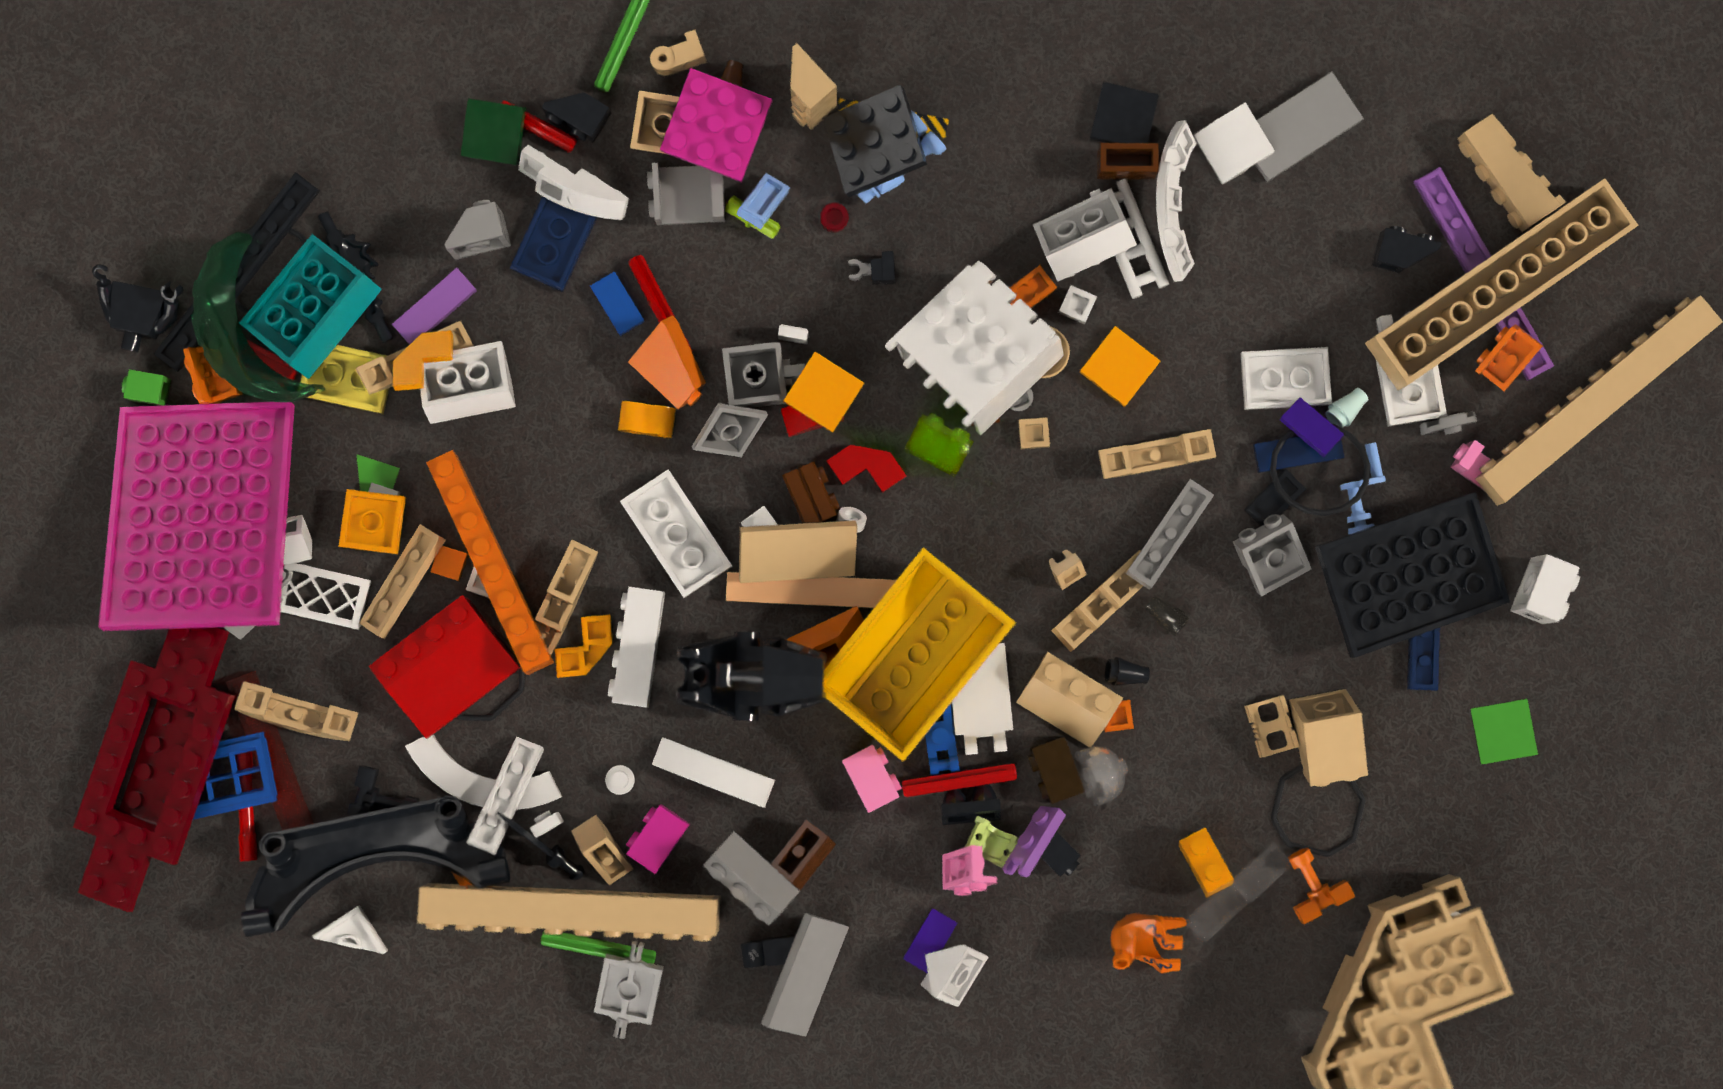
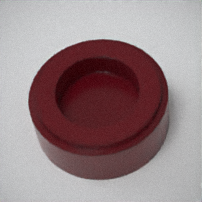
M829 203L822 209L820 221L824 229L836 233L845 229L849 221V214L842 204Z

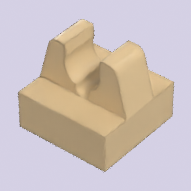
M1068 550L1062 551L1065 559L1060 563H1056L1053 558L1049 560L1055 580L1062 590L1087 575L1076 553L1072 554Z

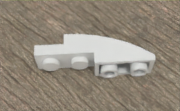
M527 145L521 151L518 170L536 181L535 192L561 206L587 215L622 220L625 217L629 198L601 181L597 176L590 174L582 168L576 174H573L566 167L559 165L530 145Z

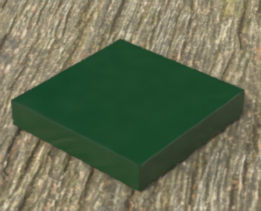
M468 98L461 156L519 165L526 107Z

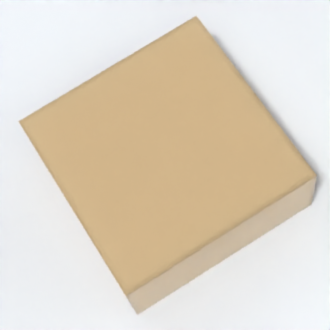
M1048 417L1018 420L1020 449L1050 447Z

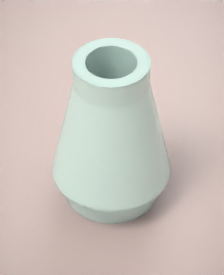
M1355 388L1351 393L1328 406L1329 410L1326 412L1327 419L1330 423L1336 424L1341 428L1350 426L1360 409L1368 401V396L1360 388Z

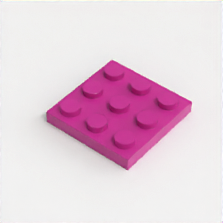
M690 68L660 151L742 182L773 100Z

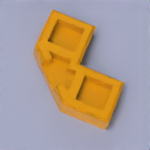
M451 330L421 333L393 360V388L395 391L423 389L424 363L453 360V334Z
M610 614L581 617L583 646L554 649L557 678L587 675L612 646L613 636Z

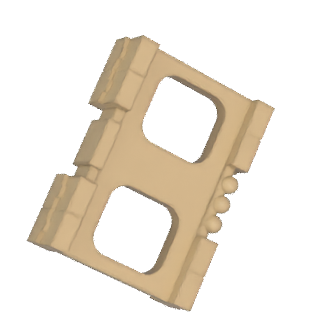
M1284 695L1244 706L1249 723L1253 722L1251 727L1254 728L1253 733H1256L1254 737L1258 739L1255 741L1259 758L1300 747L1295 730L1291 729L1292 724L1287 715L1289 710ZM1271 702L1275 703L1278 718L1262 722L1258 707ZM1283 731L1287 745L1283 748L1271 750L1266 736L1272 732Z

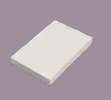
M1328 347L1241 352L1244 410L1289 408L1299 397L1310 406L1332 404Z

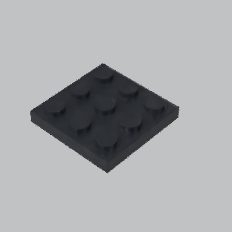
M901 85L823 118L842 185L848 197L928 165L905 89Z

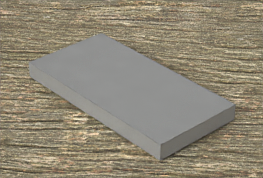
M1333 72L1327 74L1257 120L1275 150L1272 155L1255 164L1267 182L1364 119Z
M804 914L762 1020V1025L806 1037L848 932V926L812 914Z

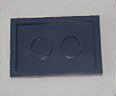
M542 196L510 269L563 292L597 217L571 210Z

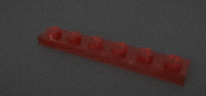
M256 671L226 682L230 694L235 696L234 705H236L243 681L261 686ZM237 711L246 735L264 732V737H266L278 794L276 795L277 801L272 802L282 830L314 824L277 726ZM254 750L252 752L254 754L257 765L259 766L256 750Z

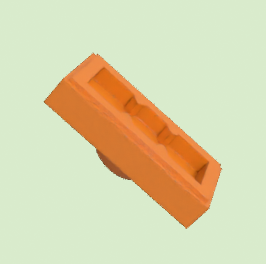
M1039 265L1009 287L1017 295L1010 304L1013 305L1018 299H1021L1032 308L1055 291L1057 286L1041 265Z

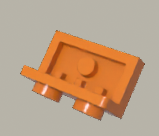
M1516 324L1510 329L1505 326L1494 339L1498 344L1493 350L1486 349L1476 360L1479 366L1475 372L1479 375L1483 374L1503 391L1507 390L1543 347L1541 343Z
M220 339L198 348L187 347L183 349L185 354L184 365L191 375L193 382L192 392L199 404H218L243 395L227 340Z

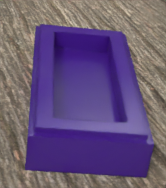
M1301 397L1280 418L1283 424L1323 458L1344 436L1339 429Z
M931 908L903 959L928 973L925 954L942 950L955 929L957 922Z

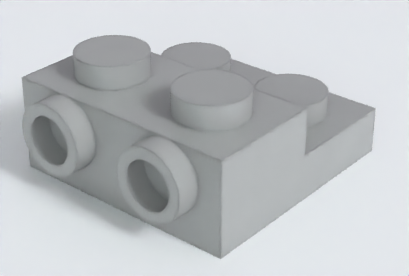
M1270 515L1264 520V525L1257 529H1244L1239 533V538L1233 541L1241 563L1248 570L1256 592L1261 597L1312 569L1293 522L1285 515Z

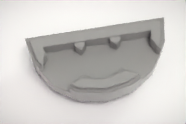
M1473 411L1441 417L1438 420L1424 422L1420 424L1419 428L1421 435L1444 430L1445 435L1461 432V426L1476 423L1477 419Z

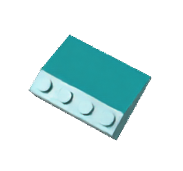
M312 234L239 324L287 364L309 379L382 289Z

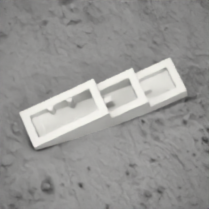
M663 737L652 763L654 766L764 808L775 782L771 778Z

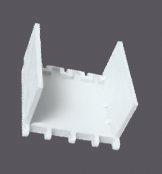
M978 260L972 267L968 265L886 343L885 348L888 351H892L897 346L900 356L904 360L903 365L907 369L911 368L915 363L920 365L930 375L923 385L929 389L937 382L950 395L944 402V405L949 409L957 402L969 413L962 423L966 427L974 423L976 431L982 435L1052 368L1064 354L1061 339L1055 335L1056 332L1041 318L1032 325L1031 322L1034 321L1037 314L1021 299H1018L1011 305L1010 303L1017 295L1000 279L991 286L990 283L994 281L996 275Z

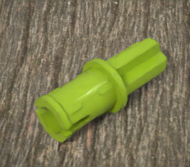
M736 196L730 198L725 207V212L744 222L747 228L751 226L769 238H774L780 230L779 223L769 218L762 229H759L736 215L743 201Z

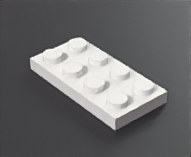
M669 469L620 501L683 598H686L733 567Z

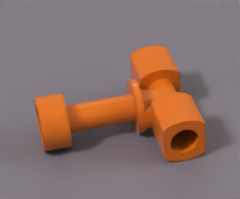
M1308 847L1300 849L1288 857L1293 869L1300 868L1311 889L1307 893L1309 899L1293 907L1302 924L1305 925L1322 915L1321 910L1334 904L1338 907L1355 897L1352 888L1345 880L1331 887L1328 884L1321 885L1310 864L1314 857Z

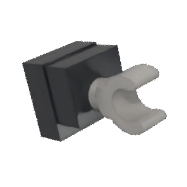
M893 251L882 252V258L871 259V263H861L857 259L848 261L849 266L855 265L860 268L857 274L849 275V279L852 281H857L863 276L871 275L873 284H896Z

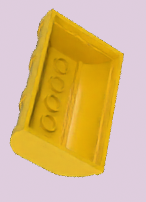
M922 548L825 668L823 686L826 698L904 761L1016 622L925 548Z

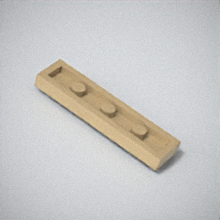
M420 524L359 624L375 635L385 639L446 540Z

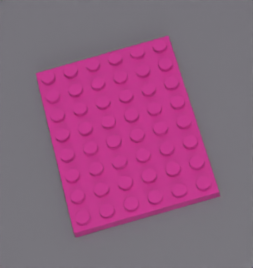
M292 401L120 407L99 619L100 629L109 631L279 625L295 408Z

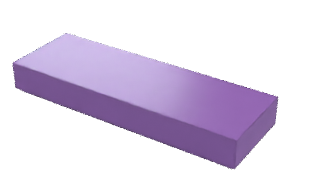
M456 268L392 325L410 345L421 333L433 330L477 290L460 270Z

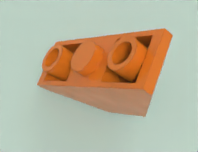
M855 606L786 640L826 653L827 663H824L825 670L863 623L864 619L858 607Z

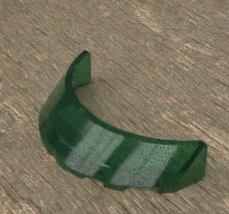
M236 232L213 244L205 255L207 258L200 270L198 279L194 281L192 296H194V314L192 315L194 333L198 344L204 350V356L210 366L221 378L227 380L242 393L266 401L294 402L325 391L324 385L300 383L284 377L271 369L253 351L242 332L236 312L235 285L241 260L253 240L251 235Z

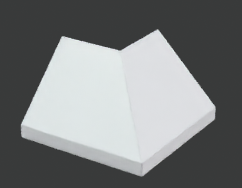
M964 944L925 954L928 973L920 985L935 998L959 1007L987 961L988 956Z

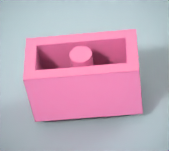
M872 744L842 760L868 813L900 797L897 791L902 789L894 773L888 775L884 765L889 762L881 747L875 749Z

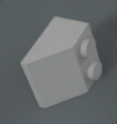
M490 200L477 201L473 203V207L466 208L445 242L446 250L455 260L511 246L503 212L496 202H490Z

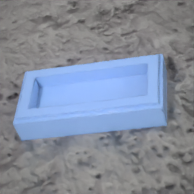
M765 173L738 208L736 215L762 229L788 194L790 187Z

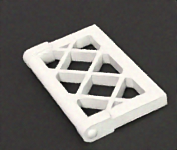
M297 563L285 564L284 569H287L291 575L295 571L308 574L309 578L297 586H294L290 580L282 588L281 597L283 601L281 602L280 612L356 630L360 629L361 625L359 622L364 614L371 580ZM321 577L335 580L337 585L323 593L315 579ZM312 581L320 595L305 604L297 590ZM348 583L360 586L358 596L351 599L343 585ZM340 587L348 602L333 610L325 596ZM293 592L302 604L299 608L285 605L287 596ZM323 599L330 613L313 612L308 607ZM351 605L354 610L352 620L337 617L336 613Z

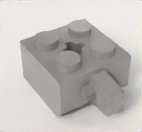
M778 342L722 348L728 403L733 406L754 408L786 404L783 402L787 395L786 386H792V379H797L805 368V364L790 365V359H782L781 344ZM753 370H757L759 375H763L759 377L758 382H753L751 378H747L752 375Z

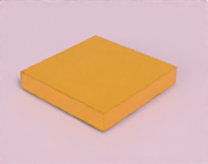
M1115 326L1079 372L1125 407L1160 363V360Z
M814 352L783 402L833 433L862 389L864 382L817 352Z
M347 489L338 547L398 555L406 497Z

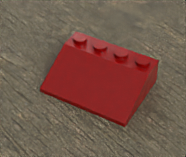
M462 595L369 665V668L423 736L428 739L518 671L520 666L472 601Z

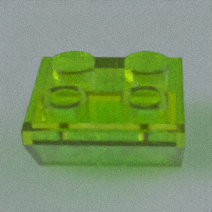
M929 413L928 416L922 414L904 451L955 478L974 441L969 439L971 435L961 428L955 427L952 430L944 426L945 420L935 414Z

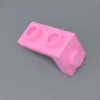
M1476 440L1467 444L1463 443L1453 456L1455 461L1450 468L1483 490L1475 478L1482 473L1479 468L1490 460V458L1481 453L1485 446Z

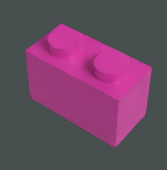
M662 804L657 809L653 806L643 819L646 826L642 832L635 831L626 844L630 848L626 855L654 874L659 871L690 825V823Z

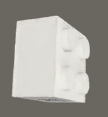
M1548 554L1532 557L1510 611L1541 624L1559 622L1568 612L1569 603H1567L1570 592H1574L1578 586L1580 576L1577 574L1580 567Z

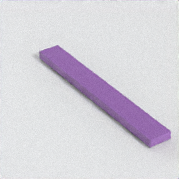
M1440 167L1413 182L1465 273L1491 257ZM1521 307L1495 325L1500 333L1505 326L1510 329L1516 324L1541 343ZM1544 347L1539 350L1523 369L1522 373L1527 381L1554 366Z

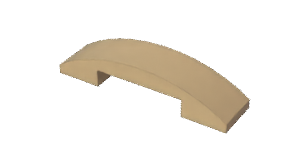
M461 320L438 330H451L453 334V350L474 346ZM406 348L384 358L381 356L356 368L369 395L393 387V360Z
M1211 429L1129 446L1123 445L1098 450L1104 479L1140 474L1216 458Z
M243 681L234 708L242 714L285 729L342 741H350L358 716V712L332 705L328 708L276 694L270 688Z

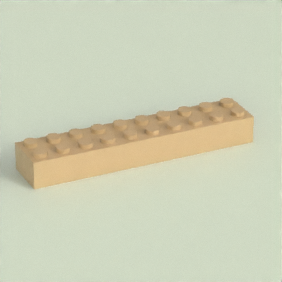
M1604 178L1365 344L1396 389L1400 390L1639 225Z
M428 883L419 887L418 923L426 924V929H444L448 925H455V930L472 931L473 928H478V926H485V931L503 932V929H507V927H515V933H533L536 928L545 929L544 934L560 935L566 930H574V935L591 936L595 931H604L605 937H622L624 932L634 933V938H651L656 933L663 934V939L680 940L683 935H693V940L710 941L712 936H716L719 932L721 896L509 886L476 888L473 885H467L469 889H466V886H460L459 884Z

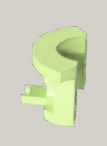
M976 816L974 821L976 824L965 847L971 845L982 846L984 860L1003 868L1019 838L995 828L987 819Z

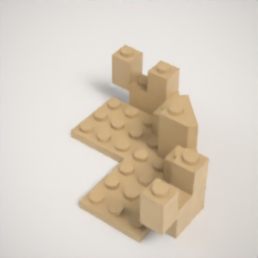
M1448 874L1422 884L1423 890L1405 897L1393 895L1367 905L1371 914L1368 925L1354 957L1346 954L1322 1007L1329 1014L1312 1052L1301 1057L1313 1087L1316 1089H1453L1429 1026L1513 994L1481 909L1477 907L1453 917L1450 915V913L1471 906L1460 877Z

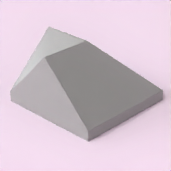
M718 403L694 441L692 448L696 451L742 457L768 414L763 410Z

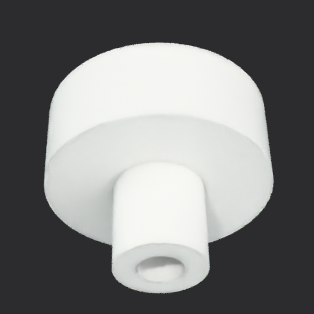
M842 507L839 510L836 522L856 521L858 533L863 531L867 516L859 509Z

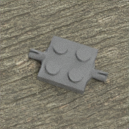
M632 941L629 957L606 954L594 1013L608 1015L616 1020L613 1036L618 1038L620 1032L619 1039L626 1037L628 1023L652 1024L664 966L646 963L641 960L644 943L639 942L636 952L638 941Z

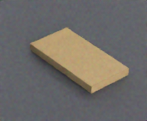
M856 521L740 527V583L855 576Z

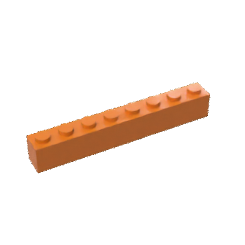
M451 450L427 461L426 464L523 672L530 675L553 664L552 656L458 456Z

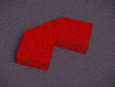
M849 445L826 461L842 485L867 469L882 493L907 477L891 452Z

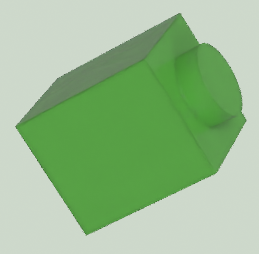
M129 369L128 376H125L122 382L123 398L132 402L166 406L171 379L163 375Z

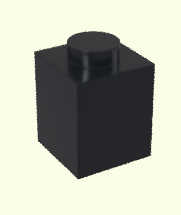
M1056 831L1040 858L1061 877L1064 873L1067 876L1070 875L1079 866L1080 863L1077 860L1081 856Z

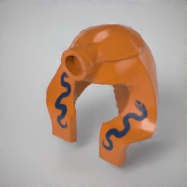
M1141 913L1126 915L1116 922L1111 932V947L1115 953V956L1112 958L1113 966L1116 969H1126L1133 963L1134 959L1151 965L1160 973L1180 971L1181 959H1163L1155 948L1153 936L1157 939L1161 948L1165 950L1183 949V936H1173L1167 934L1166 931L1186 926V920L1183 917H1163Z

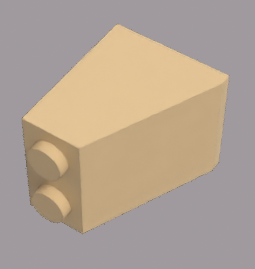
M1346 689L1289 700L1295 733L1300 746L1298 749L1303 766V774L1310 786L1324 787L1332 782L1342 780L1355 781L1359 777L1368 776L1362 713Z

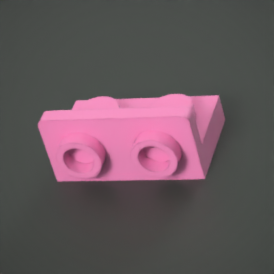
M971 845L942 855L943 890H954V895L967 896L971 895L972 891H986L987 886L997 883V877L983 876L984 857L982 856V846Z

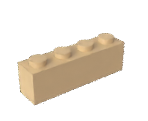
M1493 113L1457 138L1460 142L1459 148L1465 157L1472 159L1476 165V174L1482 181H1487L1492 189L1491 195L1499 205L1505 207L1509 213L1507 215L1508 220L1514 228H1519L1521 232H1524L1566 203L1561 195L1554 197L1548 190L1551 183L1544 175L1540 177L1533 172L1532 160L1527 154L1521 151L1517 152L1514 149L1516 141Z

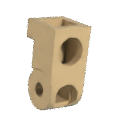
M695 30L684 33L687 41L671 47L659 46L652 51L650 60L656 73L662 76H669L706 63Z

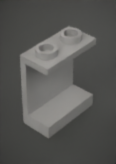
M652 163V172H647L648 189H653L654 200H649L648 204L649 216L655 217L656 225L725 222L723 175L700 166L659 168L658 163Z

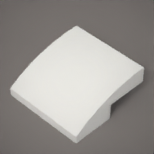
M1246 102L1194 135L1195 140L1222 184L1247 171L1248 168L1275 152Z

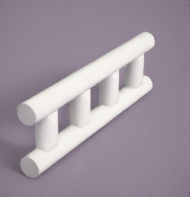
M1123 179L1116 182L1119 191L1115 192L1114 195L1118 203L1124 202L1130 216L1126 219L1130 229H1135L1141 244L1128 249L1126 252L1115 255V258L1131 297L1135 299L1143 295L1140 289L1141 286L1156 281L1160 289L1168 286L1169 282L1128 181ZM1097 189L1089 194L1091 197H1093L1097 194H1100L1101 191L1100 189ZM1145 254L1151 270L1135 276L1129 260Z

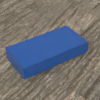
M615 271L590 286L620 336L645 322Z

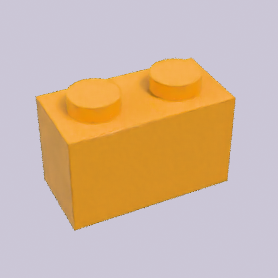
M1206 827L1179 841V848L1206 898L1233 885L1234 878Z

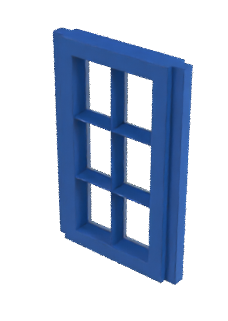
M264 732L219 742L213 760L229 756L232 772L210 777V773L208 774L205 784L209 800L198 803L193 820L277 801L276 795L278 794ZM256 750L259 766L238 771L235 755ZM260 772L263 788L242 792L239 776ZM233 778L236 794L214 798L212 782Z

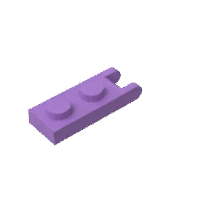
M1040 806L1033 814L1031 822L1019 837L1015 848L1003 866L1005 874L1012 875L1017 868L1019 875L1022 877H1028L1066 816L1060 808Z

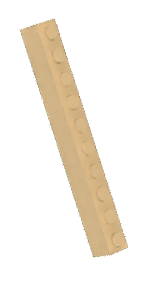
M1701 295L1692 300L1686 297L1674 307L1677 312L1670 318L1667 315L1660 318L1652 325L1655 328L1653 332L1649 335L1644 332L1631 342L1633 348L1629 352L1625 353L1623 350L1609 361L1612 366L1606 371L1601 368L1588 378L1590 381L1589 385L1584 389L1579 386L1566 396L1569 401L1562 407L1559 404L1554 406L1545 414L1547 419L1539 425L1535 422L1523 432L1525 438L1519 443L1514 440L1501 450L1504 454L1497 461L1492 458L1479 468L1482 473L1475 480L1497 506L1506 503L1723 322Z

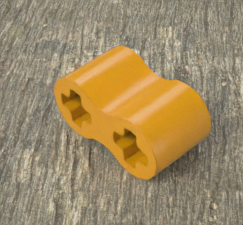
M622 401L618 431L672 438L676 409L667 406Z

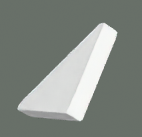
M360 905L312 935L315 940L337 943L347 947L381 954L388 951Z

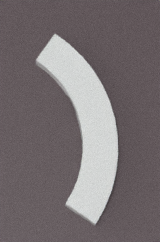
M1185 120L1176 122L1166 140L1159 164L1156 189V211L1160 241L1174 282L1183 281L1194 265L1185 232L1180 230L1178 212L1182 211V187L1179 186L1181 171H1185L1190 154L1196 145V141Z
M434 735L428 739L423 736L405 746L417 766L433 783L460 800L473 805L484 806L496 779L481 776L459 765L442 748ZM550 771L530 779L516 810L533 808L562 797Z

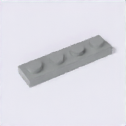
M1189 479L1126 574L1150 590L1214 494L1192 479Z

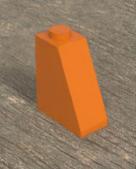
M672 315L657 325L628 363L679 410L687 404L692 406L702 396L700 390L706 384V381L677 319Z

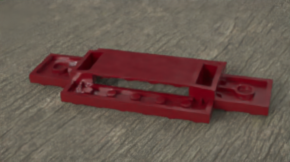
M218 627L171 628L168 630L156 668L138 661H130L73 828L97 836L78 890L79 894L125 912H133L151 858L171 865L178 864L235 698L234 695L211 687L229 631ZM151 698L157 699L120 809H113Z

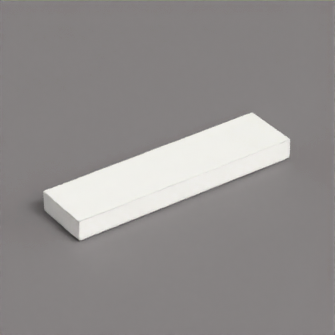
M519 737L515 738L467 840L468 845L493 855L496 854L509 826L497 812L512 820L544 751L542 746Z

